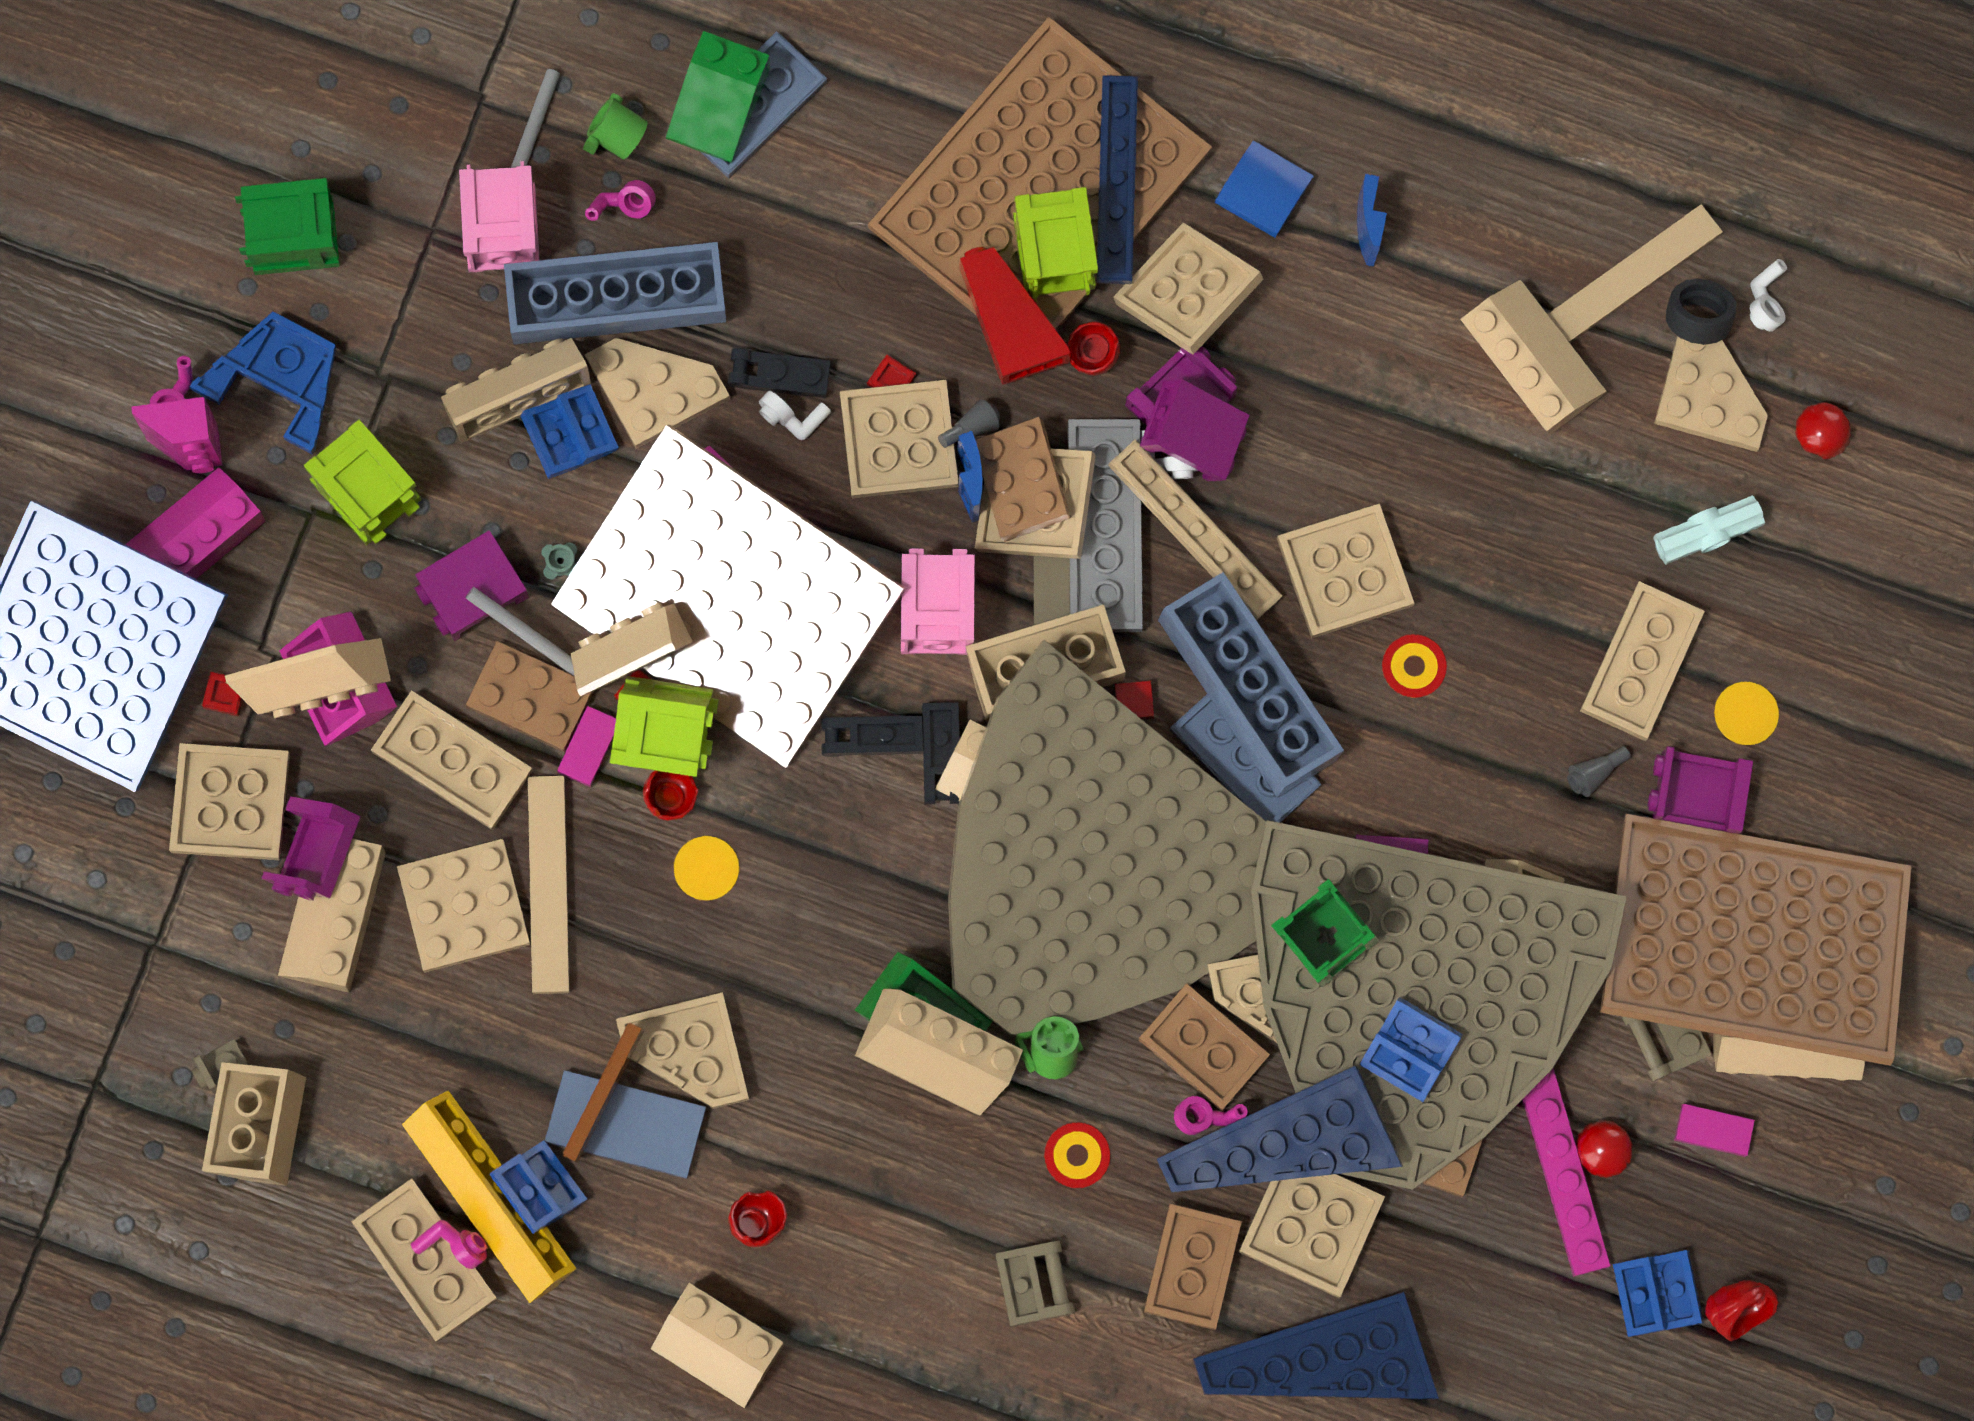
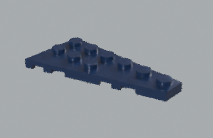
M1353 1066L1157 1158L1171 1192L1404 1167L1357 1066Z
M1404 1292L1193 1358L1204 1395L1439 1399Z

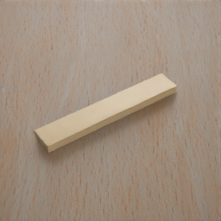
M1699 205L1547 315L1567 341L1571 343L1718 238L1723 231L1705 208Z
M1136 439L1108 464L1113 472L1213 578L1224 572L1256 620L1282 597L1279 591L1153 457L1140 447Z
M528 777L532 993H570L565 777Z

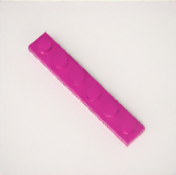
M1552 1069L1523 1099V1103L1573 1277L1609 1268L1610 1263L1554 1069Z

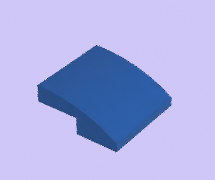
M1253 140L1214 203L1276 238L1314 176Z
M1365 174L1357 204V234L1366 265L1374 267L1381 245L1387 213L1373 210L1379 176Z
M591 384L559 394L556 400L523 410L520 415L548 479L596 461L619 448Z
M969 431L958 436L957 454L965 472L959 474L958 492L973 523L979 520L983 479L977 443L973 432Z
M1399 997L1359 1065L1424 1102L1463 1034Z
M545 1140L522 1155L518 1154L489 1174L532 1234L564 1217L587 1200Z
M1688 1250L1613 1264L1628 1337L1704 1323Z

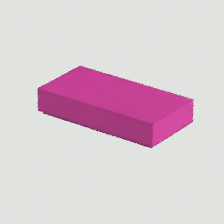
M587 706L557 772L591 787L613 741L616 718Z
M1682 1104L1674 1141L1746 1157L1748 1156L1755 1120Z

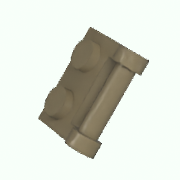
M1622 1017L1625 1025H1630L1651 1069L1648 1073L1652 1082L1712 1055L1701 1031L1654 1022L1672 1060L1664 1064L1644 1021Z
M1060 1241L995 1253L1010 1327L1075 1314L1073 1302L1069 1303L1059 1256V1253L1062 1252ZM1043 1256L1045 1257L1055 1306L1045 1308L1034 1258Z

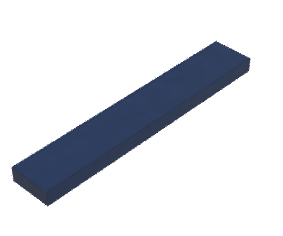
M1102 76L1097 235L1098 273H1096V283L1132 284L1138 77Z

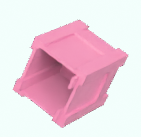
M520 161L521 166L516 168L474 170L471 169L469 164L467 169L459 170L464 256H467L469 272L504 269V264L539 261L535 182L533 183L532 168L531 166H525L524 161Z
M909 549V554H902L901 585L906 587L901 595V654L967 655L966 646L974 643V555H967V549H953V555H924V549Z

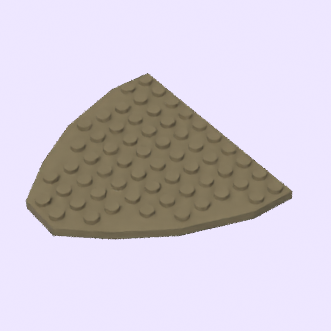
M1045 640L1041 641L996 699L958 804L948 896L953 989L1011 1035L1033 1031L1036 1024L1044 1018L1052 1016L1063 1017L1073 1024L1096 1020L1179 991L1186 983L1191 985L1209 973L1208 964L1227 961L1256 941L1251 890L1266 821Z
M1267 820L1251 895L1263 1005L1295 1093L1353 1066H1357L1404 1166L1342 1174L1414 1190L1484 1139L1553 1069L1610 973L1627 896ZM1329 878L1377 937L1379 942L1340 971L1324 987H1321L1271 925L1282 916L1284 918L1288 917L1319 891L1317 887ZM1322 926L1319 929L1321 935L1317 940L1320 944L1328 942L1332 945L1336 942L1334 934L1337 930L1335 927L1327 929L1325 926ZM1399 997L1463 1034L1424 1102L1359 1065Z

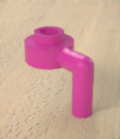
M633 180L628 182L620 192H603L598 194L586 209L585 216L587 219L595 221L606 207H620L621 211L627 216L642 218L655 205V193L647 183ZM635 193L639 194L643 200L638 199Z
M181 356L177 359L179 379L172 389L157 391L151 397L150 404L185 399L184 396L193 382L192 365L189 357Z
M1191 1096L1176 1106L1174 1121L1183 1133L1197 1135L1206 1130L1210 1125L1225 1127L1247 1116L1248 1110L1243 1104H1238L1227 1112L1214 1111L1205 1099ZM1187 1112H1191L1195 1116V1123L1188 1121L1186 1117Z
M445 1220L437 1221L411 1243L413 1251L420 1255L442 1237L450 1244L455 1258L468 1269L476 1268L487 1258V1245L481 1235L468 1230L458 1232Z

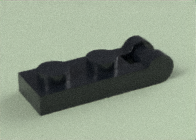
M743 348L731 350L730 360L734 363L732 372L728 374L727 385L741 389L827 398L830 360L753 352ZM748 365L758 366L757 376L746 374Z
M922 703L924 805L935 804V801H949V804H959L960 799L956 794L950 792V796L935 789V777L942 776L959 742L958 703Z
M922 716L832 717L821 719V731L825 732V743L821 745V752L824 757L923 754ZM850 731V742H839V732Z

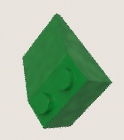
M703 31L689 64L666 139L732 163L771 69L770 56Z
M899 952L895 954L855 1009L858 1014L867 1021H870L882 990L896 989L902 990L984 1031L992 1023L989 1018L920 964Z

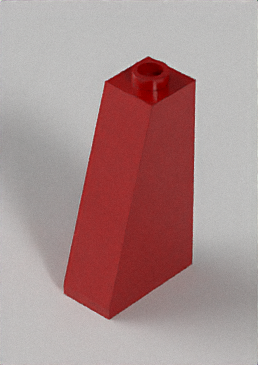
M976 247L965 252V257L960 258L959 269L1001 384L1004 385L1069 363L1071 354L1069 347L996 249L992 247L985 250L984 247Z

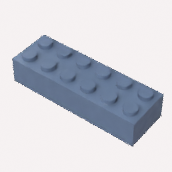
M718 242L504 264L510 332L513 344L726 322Z
M1224 572L1163 609L1158 619L1159 623L1277 798L1338 760L1344 749Z

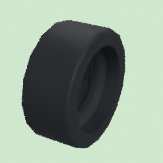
M1685 280L1676 285L1670 294L1666 309V322L1673 333L1690 343L1702 345L1717 343L1725 339L1731 331L1736 314V301L1732 293L1724 286L1711 280ZM1683 306H1705L1712 309L1719 317L1710 319L1699 318L1688 313Z

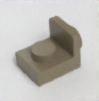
M234 1039L202 1057L200 1054L195 1056L193 1060L197 1067L192 1069V1072L201 1089L208 1086L210 1091L215 1094L222 1062L249 1064Z

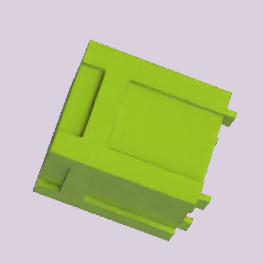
M1086 187L1015 196L1016 212L1013 213L1022 283L1025 290L1034 302H1037L1039 295L1085 290L1086 295H1089L1090 290L1096 287L1094 274L1098 273V265Z
M360 419L317 456H314L304 464V468L312 476L310 478L311 483L366 546L371 541L377 544L385 538L387 534L383 530L401 515L406 513L410 517L420 508L417 503L421 501V497L414 490L416 483Z
M627 676L626 683L619 693L610 763L697 777L699 768L706 769L707 756L711 755L713 741L706 740L708 727H712L713 713L717 714L719 699L712 698L713 689Z

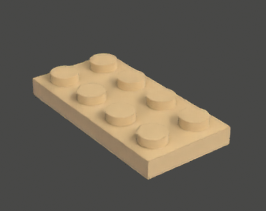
M1639 581L1580 712L1646 741L1705 611Z
M412 690L371 749L373 754L491 830L495 828L533 771L530 766Z
M411 1178L351 1222L433 1339L439 1342L496 1301L497 1298L477 1269H468L463 1266L453 1255L450 1244L442 1237L420 1255L413 1251L411 1243L437 1221L441 1220V1218Z

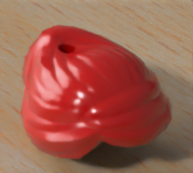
M1743 1280L1724 1286L1710 1295L1706 1301L1705 1314L1718 1333L1727 1340L1734 1341L1751 1329L1769 1320L1776 1313L1778 1297L1769 1286L1763 1283Z

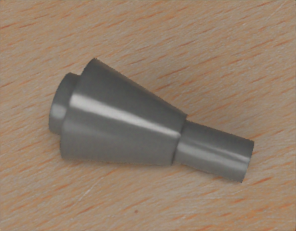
M982 399L978 400L954 427L938 436L940 444L946 448L957 442L958 436L969 431L973 432L974 437L997 431L1000 421L999 411L992 403Z
M1622 746L1606 757L1602 756L1569 766L1567 780L1570 787L1575 793H1581L1589 797L1611 774L1615 767L1630 759L1629 751Z

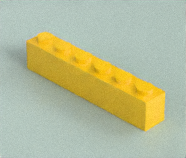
M449 1090L426 1101L402 1124L529 1303L554 1290L577 1269L547 1227L532 1234L489 1174L502 1164Z

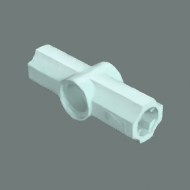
M1752 495L1720 509L1713 507L1701 511L1687 519V522L1659 532L1653 538L1658 555L1666 565L1698 551L1706 553L1730 542L1733 537L1758 529L1765 524L1760 504Z

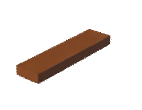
M632 1023L627 1024L563 1151V1156L577 1163L579 1162L644 1033L642 1028Z

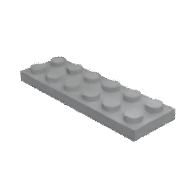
M1068 419V450L1092 451L1096 455L1081 559L1070 558V614L1104 604L1113 632H1142L1141 500L1108 466L1135 439L1140 444V419Z

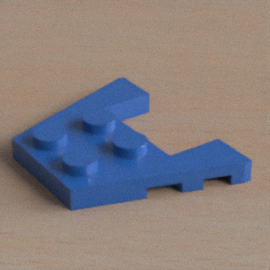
M272 312L239 341V344L226 356H221L213 363V367L202 377H197L191 383L190 388L192 391L220 405L236 376L241 374L299 405L300 409L283 437L287 442L313 455L320 431L336 345L287 318Z

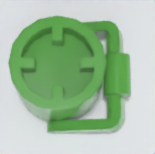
M612 93L609 100L603 104L592 120L587 131L588 138L583 150L594 155L599 145L624 160L640 142L646 131L648 121L622 105L623 98Z
M1052 1016L1044 1018L1036 1024L1033 1031L1018 1033L1015 1038L1016 1047L1023 1050L1021 1058L1030 1073L1036 1071L1039 1075L1048 1079H1060L1072 1073L1077 1065L1078 1052L1083 1051L1076 1026L1063 1017ZM1032 1037L1030 1055L1023 1041Z

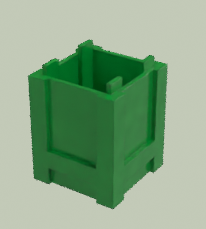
M327 178L241 186V196H235V201L237 204L242 203L243 206L240 209V213L244 218L246 247L239 248L241 255L247 256L248 260H244L246 267H253L254 275L340 267L334 198L331 195Z
M1329 878L1317 887L1319 891L1288 917L1284 918L1282 916L1271 925L1321 987H1324L1340 971L1379 942L1377 937ZM1322 926H1325L1327 929L1331 927L1336 928L1337 932L1334 934L1336 942L1330 945L1328 942L1320 944L1317 939L1321 935L1319 929Z

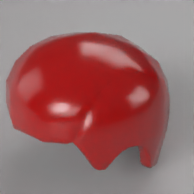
M1093 321L1081 324L1069 336L1067 346L1071 353L1070 363L1080 373L1096 376L1107 373L1116 365L1120 356V343L1118 337L1108 325Z
M1820 402L1808 406L1802 411L1796 420L1795 435L1807 453L1819 455L1823 459H1831L1842 454L1849 445L1851 425L1845 413L1839 407L1830 403Z
M654 770L649 774L644 783L643 798L653 816L661 820L671 821L682 819L693 810L699 791L693 776Z
M1604 1119L1590 1122L1578 1134L1576 1140L1580 1162L1592 1175L1604 1178L1619 1175L1630 1164L1632 1142L1626 1130L1616 1122Z
M768 1190L764 1193L747 1192L731 1206L728 1224L731 1234L744 1245L763 1247L769 1245L781 1235L788 1215L784 1202L774 1192Z

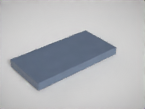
M777 31L757 50L770 56L771 69L733 162L730 163L701 152L728 179L827 83V77Z
M1208 694L1169 729L1223 787L1265 821L1281 823L1321 786V783L1312 776L1277 798Z
M564 1070L545 1138L546 1143L566 1147L600 1079ZM617 1084L584 1153L687 1179L706 1107Z

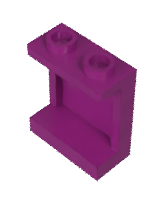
M1203 346L1194 355L1181 347L1140 389L1136 387L1127 396L1125 406L1147 427L1163 381L1183 379L1226 403L1235 398L1238 388L1235 385L1236 379L1223 367L1218 369L1210 361L1211 356Z
M1183 379L1163 381L1140 447L1149 452L1162 451L1202 472V478L1208 482L1224 481L1233 470L1234 456L1239 443L1245 437L1246 423L1249 415Z
M490 530L415 574L419 583L418 586L414 587L417 595L424 606L432 604L438 614L433 617L436 626L443 636L449 633L454 641L461 638L460 633L489 616L465 598L472 587L477 588L503 608L512 602L518 605L529 598L526 588Z
M1667 746L1662 755L1657 754L1655 757L1653 776H1658L1656 790L1651 789L1647 810L1653 811V819L1740 834L1743 830L1753 761L1740 758L1736 762L1676 752L1674 747Z
M290 796L285 810L301 817L299 826L281 874L264 872L261 879L273 884L271 890L285 896L292 897L294 894L310 901H314L315 896L330 899L360 816L332 803Z

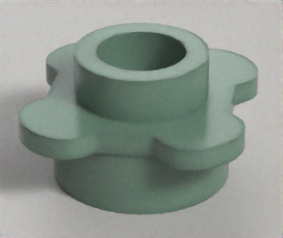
M568 542L565 545L557 544L554 546L549 544L542 549V556L546 562L543 573L546 578L554 580L557 576L567 575L569 577L576 566L575 555L577 548L573 543ZM562 558L564 562L558 564L557 559Z

